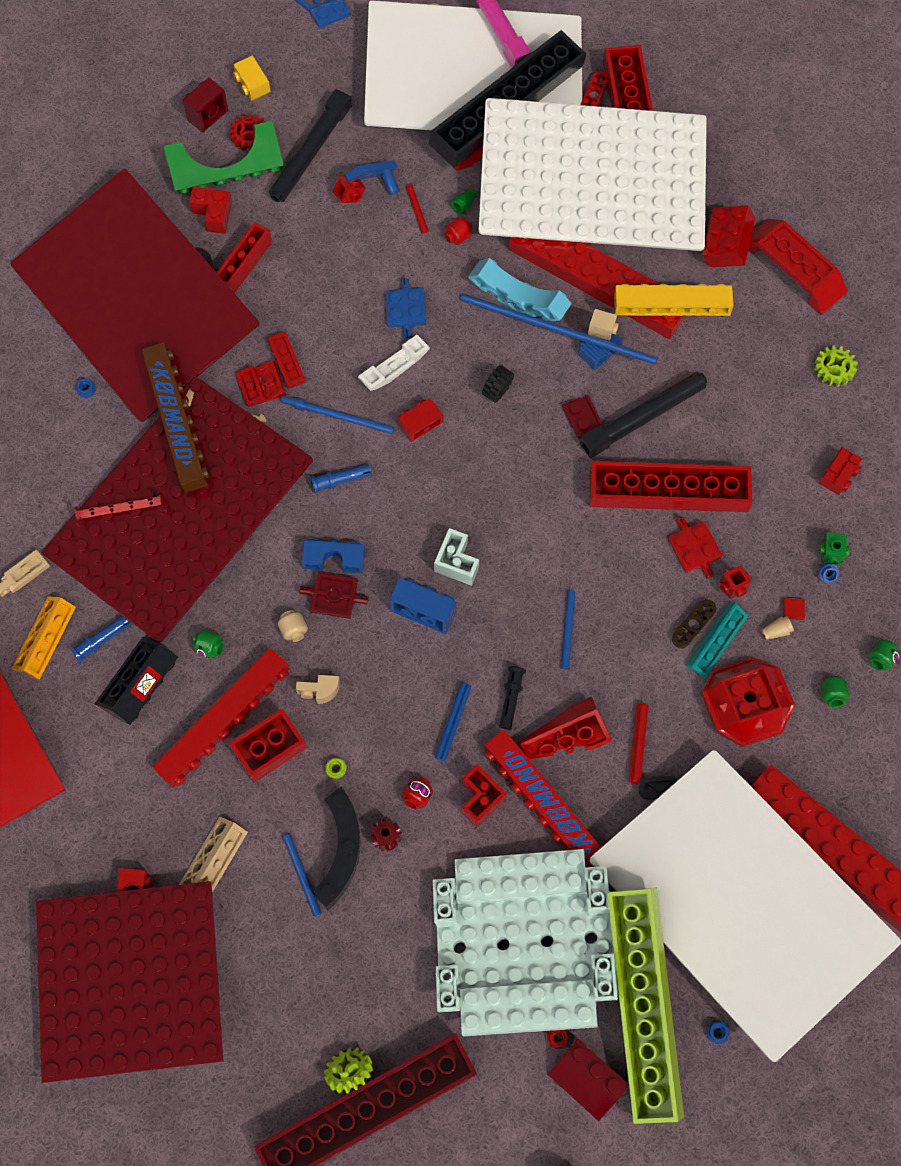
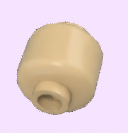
M294 610L283 613L278 621V627L285 640L298 642L304 638V634L308 630L303 615Z

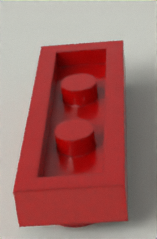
M286 331L268 337V342L287 388L306 383Z

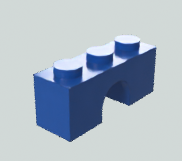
M314 538L304 540L303 569L323 570L325 560L331 556H336L342 560L343 572L363 573L364 544L355 541L341 543L338 540L324 542Z

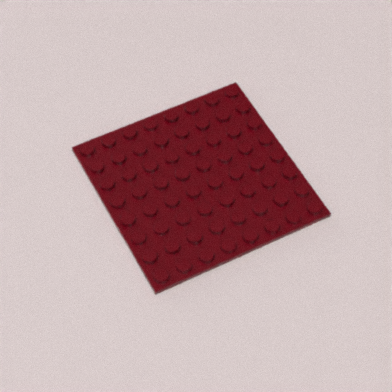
M212 881L36 901L41 1083L224 1062Z

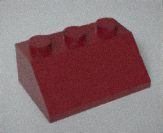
M579 1039L572 1044L547 1074L598 1122L629 1087L625 1080Z

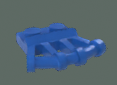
M294 0L310 12L319 29L351 16V11L344 0H327L323 3L320 0H313L316 5L314 7L305 0Z

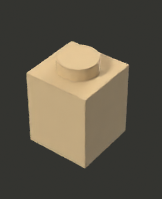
M595 309L589 325L588 335L610 341L612 334L616 335L619 323H616L617 315Z

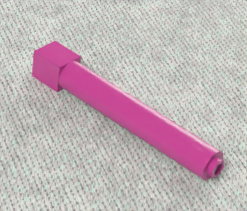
M476 0L504 48L503 54L511 67H514L531 54L522 36L518 37L497 0Z

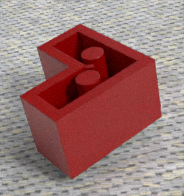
M193 186L190 198L192 214L206 215L204 221L207 232L226 234L232 206L230 191Z
M478 764L462 778V785L474 797L462 807L461 813L477 828L506 800L507 793Z

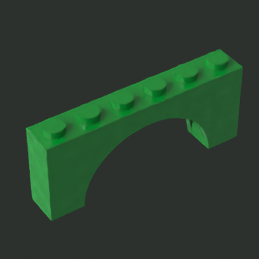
M273 121L254 125L255 138L249 153L238 163L224 168H211L194 161L185 151L182 142L163 146L175 192L179 191L180 194L191 192L190 188H193V186L209 188L208 184L223 185L227 183L226 180L232 178L235 182L245 179L244 176L249 174L252 177L263 175L262 171L269 170L270 173L281 171L280 167L284 165Z

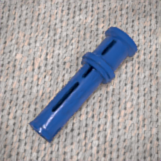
M369 464L336 473L328 471L324 475L317 477L313 475L310 477L314 492L318 493L322 489H333L337 484L372 476V473L370 472Z
M122 615L92 637L86 636L83 642L75 647L71 646L70 650L81 663L83 658L92 652L96 653L99 646L127 627H130V624Z

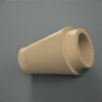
M781 616L761 629V631L765 635V640L790 635V632L794 631L789 618Z

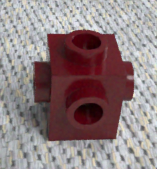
M381 819L373 824L374 828L371 829L372 836H370L374 847H379L382 852L395 849L398 843L401 842L399 835L402 834L396 822L392 824L390 819L386 821ZM386 830L390 832L386 837L381 834Z

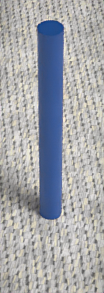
M567 591L561 669L569 670L575 591Z
M291 834L285 835L283 837L313 916H318L322 912Z

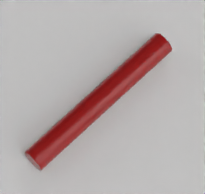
M409 184L406 186V190L421 233L424 234L429 232L413 185Z

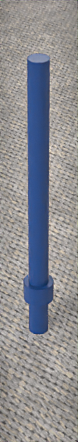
M283 395L281 403L294 406L295 409L301 411L305 409L392 434L394 430L393 426L312 404L302 398L294 399Z

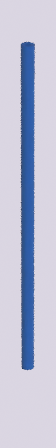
M466 294L461 296V301L654 365L657 363L658 357Z

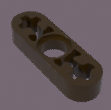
M708 599L701 601L674 632L672 642L677 648H686L715 615L717 608L713 601ZM702 606H710V612H706L702 618L700 616L704 609ZM695 619L699 622L700 627L692 629L688 622ZM687 630L689 633L686 635V642H678L679 637L677 635L682 636Z

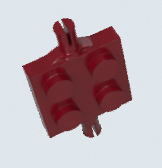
M318 572L313 588L300 586L299 594L311 596V613L351 619L355 603L368 605L369 596L357 595V578Z

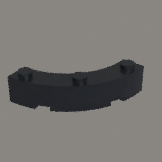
M342 786L324 799L337 825L338 846L334 862L328 874L313 890L327 911L345 893L354 877L360 856L361 840L357 816Z

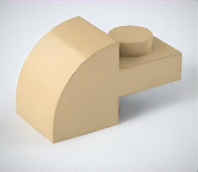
M318 675V683L297 682V695H301V698L312 699L313 696H316L317 704L329 702L339 691L340 679L339 676Z

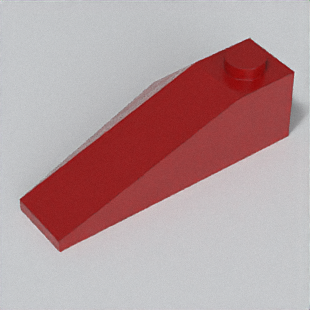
M589 697L572 705L520 741V745L528 759L553 756L555 750L565 749L567 753H574L573 747L585 746L586 750H593L611 742L612 739L593 698Z

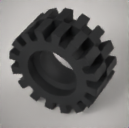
M502 365L497 366L492 371V374L489 375V379L486 380L482 395L494 403L498 402L509 389L515 374Z

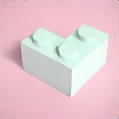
M449 528L434 562V572L472 586L479 569V559L464 554L468 544V535Z

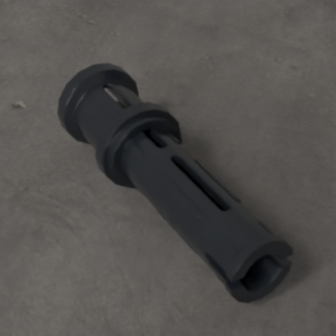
M517 666L508 667V681L504 685L507 691L499 727L507 730H512L518 694L523 690L521 684L523 675L526 674L524 668Z

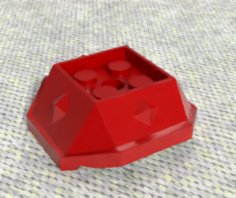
M752 657L713 669L701 694L716 733L741 747L781 735L795 707L780 668ZM744 696H751L754 702H747Z

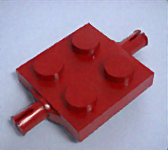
M684 517L678 518L676 522L681 530L668 537V540L685 573L695 569H702L706 579L713 577L714 574L709 565L713 561L722 558V553L705 521L694 526H688Z

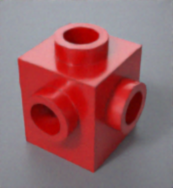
M339 176L333 193L341 203H359L366 187L361 180L348 182L346 176Z
M742 565L726 570L720 580L722 592L727 594L730 599L735 596L739 598L745 595L751 584L750 576L743 569Z

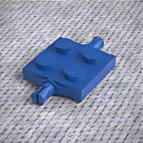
M402 278L401 289L386 291L388 327L403 328V337L407 338L408 331V338H411V328L417 325H426L424 288H409V279L405 278L404 282V278Z

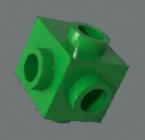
M827 532L819 545V554L822 555L821 562L839 565L849 556L850 547L847 546V534Z

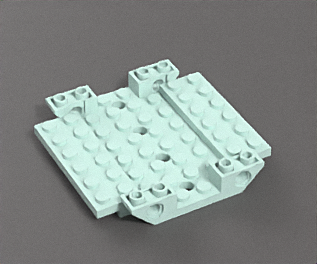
M584 849L455 859V878L433 880L434 923L437 926L438 966H436L437 1012L460 1011L461 1008L462 1036L598 1027L596 1001L618 1000L617 974L607 892H610L607 866L586 868ZM589 933H594L598 937L597 941L593 944L585 941V937ZM546 936L553 938V944L550 947L541 945V940ZM503 939L508 940L510 943L509 947L506 950L498 949L499 941ZM464 943L466 945L465 951L460 954L454 951L456 944Z

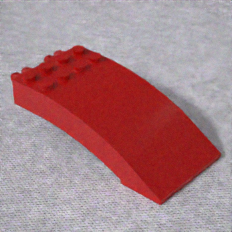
M0 668V827L66 789Z

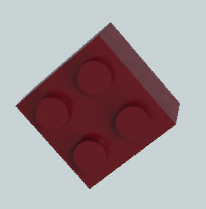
M210 77L200 82L198 87L191 93L186 94L182 99L187 120L202 133L229 111L225 90Z

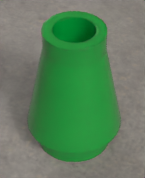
M470 188L466 192L454 197L451 202L452 209L458 214L465 213L477 197L476 191Z

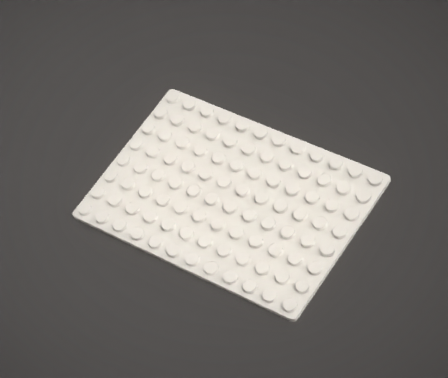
M370 1L368 11L364 124L376 127L433 130L509 71L512 67L503 54L504 48L480 8ZM503 10L518 37L522 36L531 53L560 30L582 49L580 16ZM582 68L539 102L581 105Z
M494 98L486 99L479 233L481 235L702 251L704 249L706 116Z
M711 751L590 858V863L594 867L607 866L608 882L615 891L657 887L663 943L772 1062H777L901 944L900 938L717 751Z

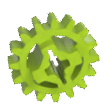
M835 345L832 346L831 350L826 347L824 352L820 351L815 360L816 366L814 370L819 371L817 377L822 376L823 383L829 381V386L836 383V386L839 387L841 382L847 385L848 381H852L857 372L856 366L858 362L853 361L855 355L849 356L850 350L848 349L844 352L842 346L839 350L836 349Z
M348 1048L345 1053L339 1051L340 1056H332L333 1062L326 1064L328 1069L324 1070L326 1075L324 1078L332 1091L337 1090L338 1093H341L345 1089L346 1093H349L351 1088H354L356 1091L358 1090L357 1085H365L364 1079L371 1077L369 1072L373 1071L372 1061L365 1050L360 1052L359 1048H356L353 1052L351 1048Z

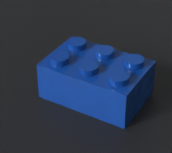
M399 578L390 597V611L447 634L456 615V601L448 594L441 595L436 593L431 587H421L409 578H405V580Z

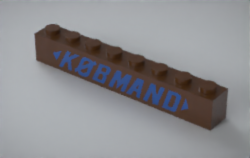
M164 342L142 349L180 484L185 493L208 486L207 478L210 476L207 467L202 465L204 460L202 450L198 449L196 445L199 443L196 431L193 432L191 428L194 426L192 416L188 415L186 411L189 409L186 398H183L181 394L184 392L181 381L178 382L177 376L180 375L176 364L173 365L172 360L175 359L172 349H168Z

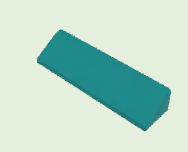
M728 603L685 664L686 667L704 679L748 617L737 603ZM731 629H733L732 632L730 633V635L727 637V639H726L725 642H724V639L726 638V636L729 634V632L731 631ZM720 645H722L721 648L718 650V652L716 653V655H715L714 658H713V655L715 654V652L717 651V649L720 647ZM711 661V662L709 663V665L707 666V668L705 669V671L703 672V670H704V668L706 667V665L708 664V662Z

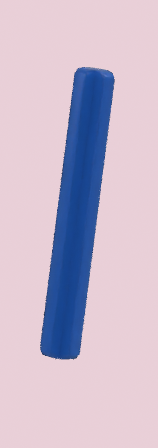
M462 682L459 686L435 754V758L445 761L471 690V685Z

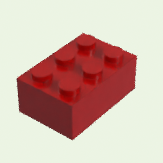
M749 205L713 208L702 253L709 267L745 266L756 219Z
M283 708L229 742L234 754L254 783L307 749L305 741Z

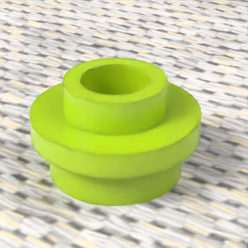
M340 758L330 759L325 766L327 775L333 779L343 777L347 769L345 762ZM334 765L340 767L338 772L332 771Z

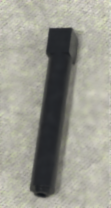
M337 89L334 90L325 103V110L270 188L269 193L272 200L275 202H284L338 122H342L352 107L350 95Z
M697 371L605 426L602 427L600 425L581 436L580 445L590 459L610 448V445L705 389L707 383L705 375Z

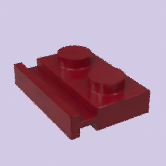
M589 395L562 404V408L578 439L596 427L604 426Z

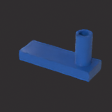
M396 161L357 166L346 174L348 182L382 176L390 195L400 191L392 171L398 168Z

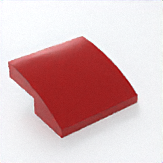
M273 360L256 368L251 365L236 373L248 407L287 395L276 363Z

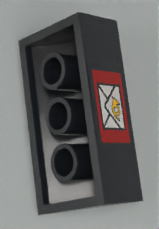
M142 637L94 704L120 721L131 725L138 718L143 706L150 701L155 689L162 684L167 672L174 667L178 656L162 643Z

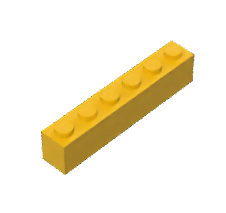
M724 284L616 285L614 293L615 315L730 316L733 309L732 286Z

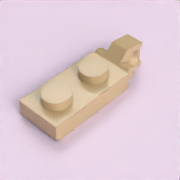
M37 550L33 551L4 573L5 576L1 578L2 582L0 583V596L3 597L9 591L14 593L49 568V563Z

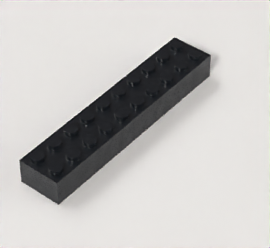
M560 30L431 130L429 145L455 168L483 146L486 99L539 102L583 67L587 53Z

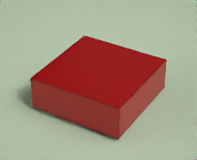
M784 598L783 618L787 616L791 620H804L805 599Z

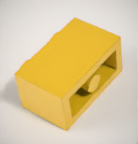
M253 55L233 64L235 70L233 72L234 79L237 83L240 82L242 84L243 94L245 96L248 95L251 101L271 92L269 81Z

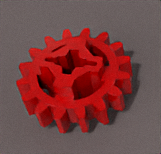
M248 113L247 117L241 115L240 120L235 118V124L231 123L229 132L231 141L235 143L236 148L241 146L242 151L246 148L249 151L251 150L255 138L254 125L264 123L263 117L258 119L257 114L251 117V114Z

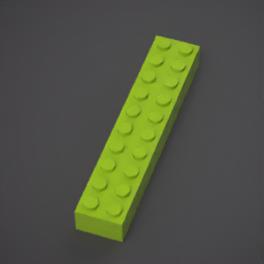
M657 887L607 892L633 1123L679 1122L684 1118Z

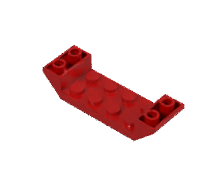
M766 219L753 230L749 250L754 254L760 249L811 295L808 304L820 315H823L848 293L839 269L784 220Z

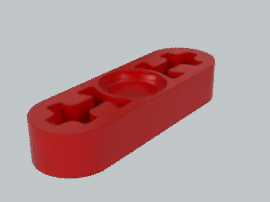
M597 71L593 74L581 102L582 106H588L589 102H592L591 106H599L608 82L605 72ZM600 78H603V80L600 82V86H598L597 81ZM597 92L599 96L591 97L589 93Z

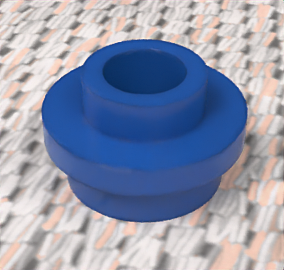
M84 378L77 383L76 391L79 396L87 398L95 393L96 386L92 380ZM85 386L90 387L88 390L83 391Z
M826 563L819 569V577L823 582L832 583L838 579L839 569L835 564ZM831 570L829 575H825L827 571Z
M714 1021L708 1025L706 1034L712 1043L721 1044L728 1039L729 1029L725 1023ZM715 1028L721 1030L722 1034L720 1037L714 1035Z

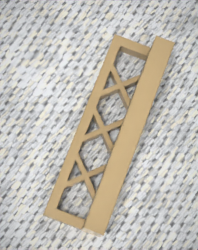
M219 817L179 885L212 881L213 892L248 832L236 823ZM225 824L226 826H225L223 832H221V833L219 834L221 828H222L223 825ZM214 845L212 850L208 852L209 848ZM203 863L201 869L197 871L199 865Z

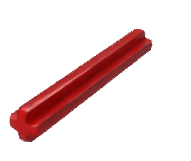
M638 703L636 705L628 780L632 784H640L642 778L649 705L645 703Z

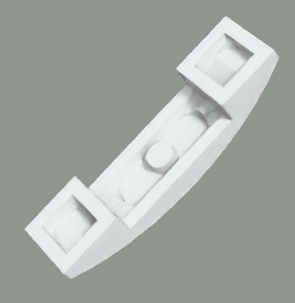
M416 335L404 343L400 351L376 368L374 366L370 367L360 374L358 378L370 391L376 390L390 383L426 354L430 347Z

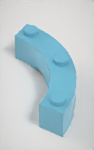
M490 258L479 260L468 276L483 292L489 291L497 296V301L518 312L533 317L540 316L546 321H560L572 304L560 290H543L535 288L528 283H523L501 269Z

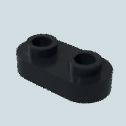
M673 776L645 778L639 784V795L645 800H657L667 791L666 786L674 785L678 779ZM650 786L653 792L647 793L645 787Z

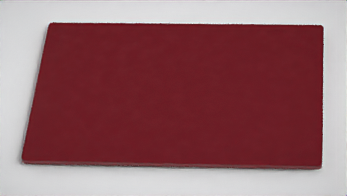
M122 169L11 261V266L140 422H144L159 409L142 349L163 342L168 349L171 348L175 358L172 360L173 365L176 364L180 375L177 376L178 382L181 381L183 388H185L191 380L198 377L259 326V321L127 169Z
M198 377L191 380L181 394L189 404V399L186 395L189 389L194 393L191 405L186 411L188 415L192 416L194 426L191 428L193 432L196 431L199 443L196 445L198 449L202 450L204 456L202 465L207 467L210 476L207 478L208 486L185 493L179 481L160 415L82 504L78 511L86 508H91L89 511H93L94 508L92 507H104V505L121 504V502L131 501L128 504H133L132 500L139 501L138 499L144 500V498H149L148 501L153 500L150 497L159 496L160 492L164 495L165 505L162 507L157 505L82 518L78 521L76 514H74L42 551V554L157 642H162L313 462V458Z

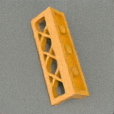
M48 596L11 669L24 672L40 680L76 607L61 597Z

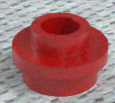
M566 1029L550 1030L547 1034V1041L555 1049L564 1048L569 1042V1033ZM556 1033H560L562 1035V1040L560 1042L554 1040V1035Z

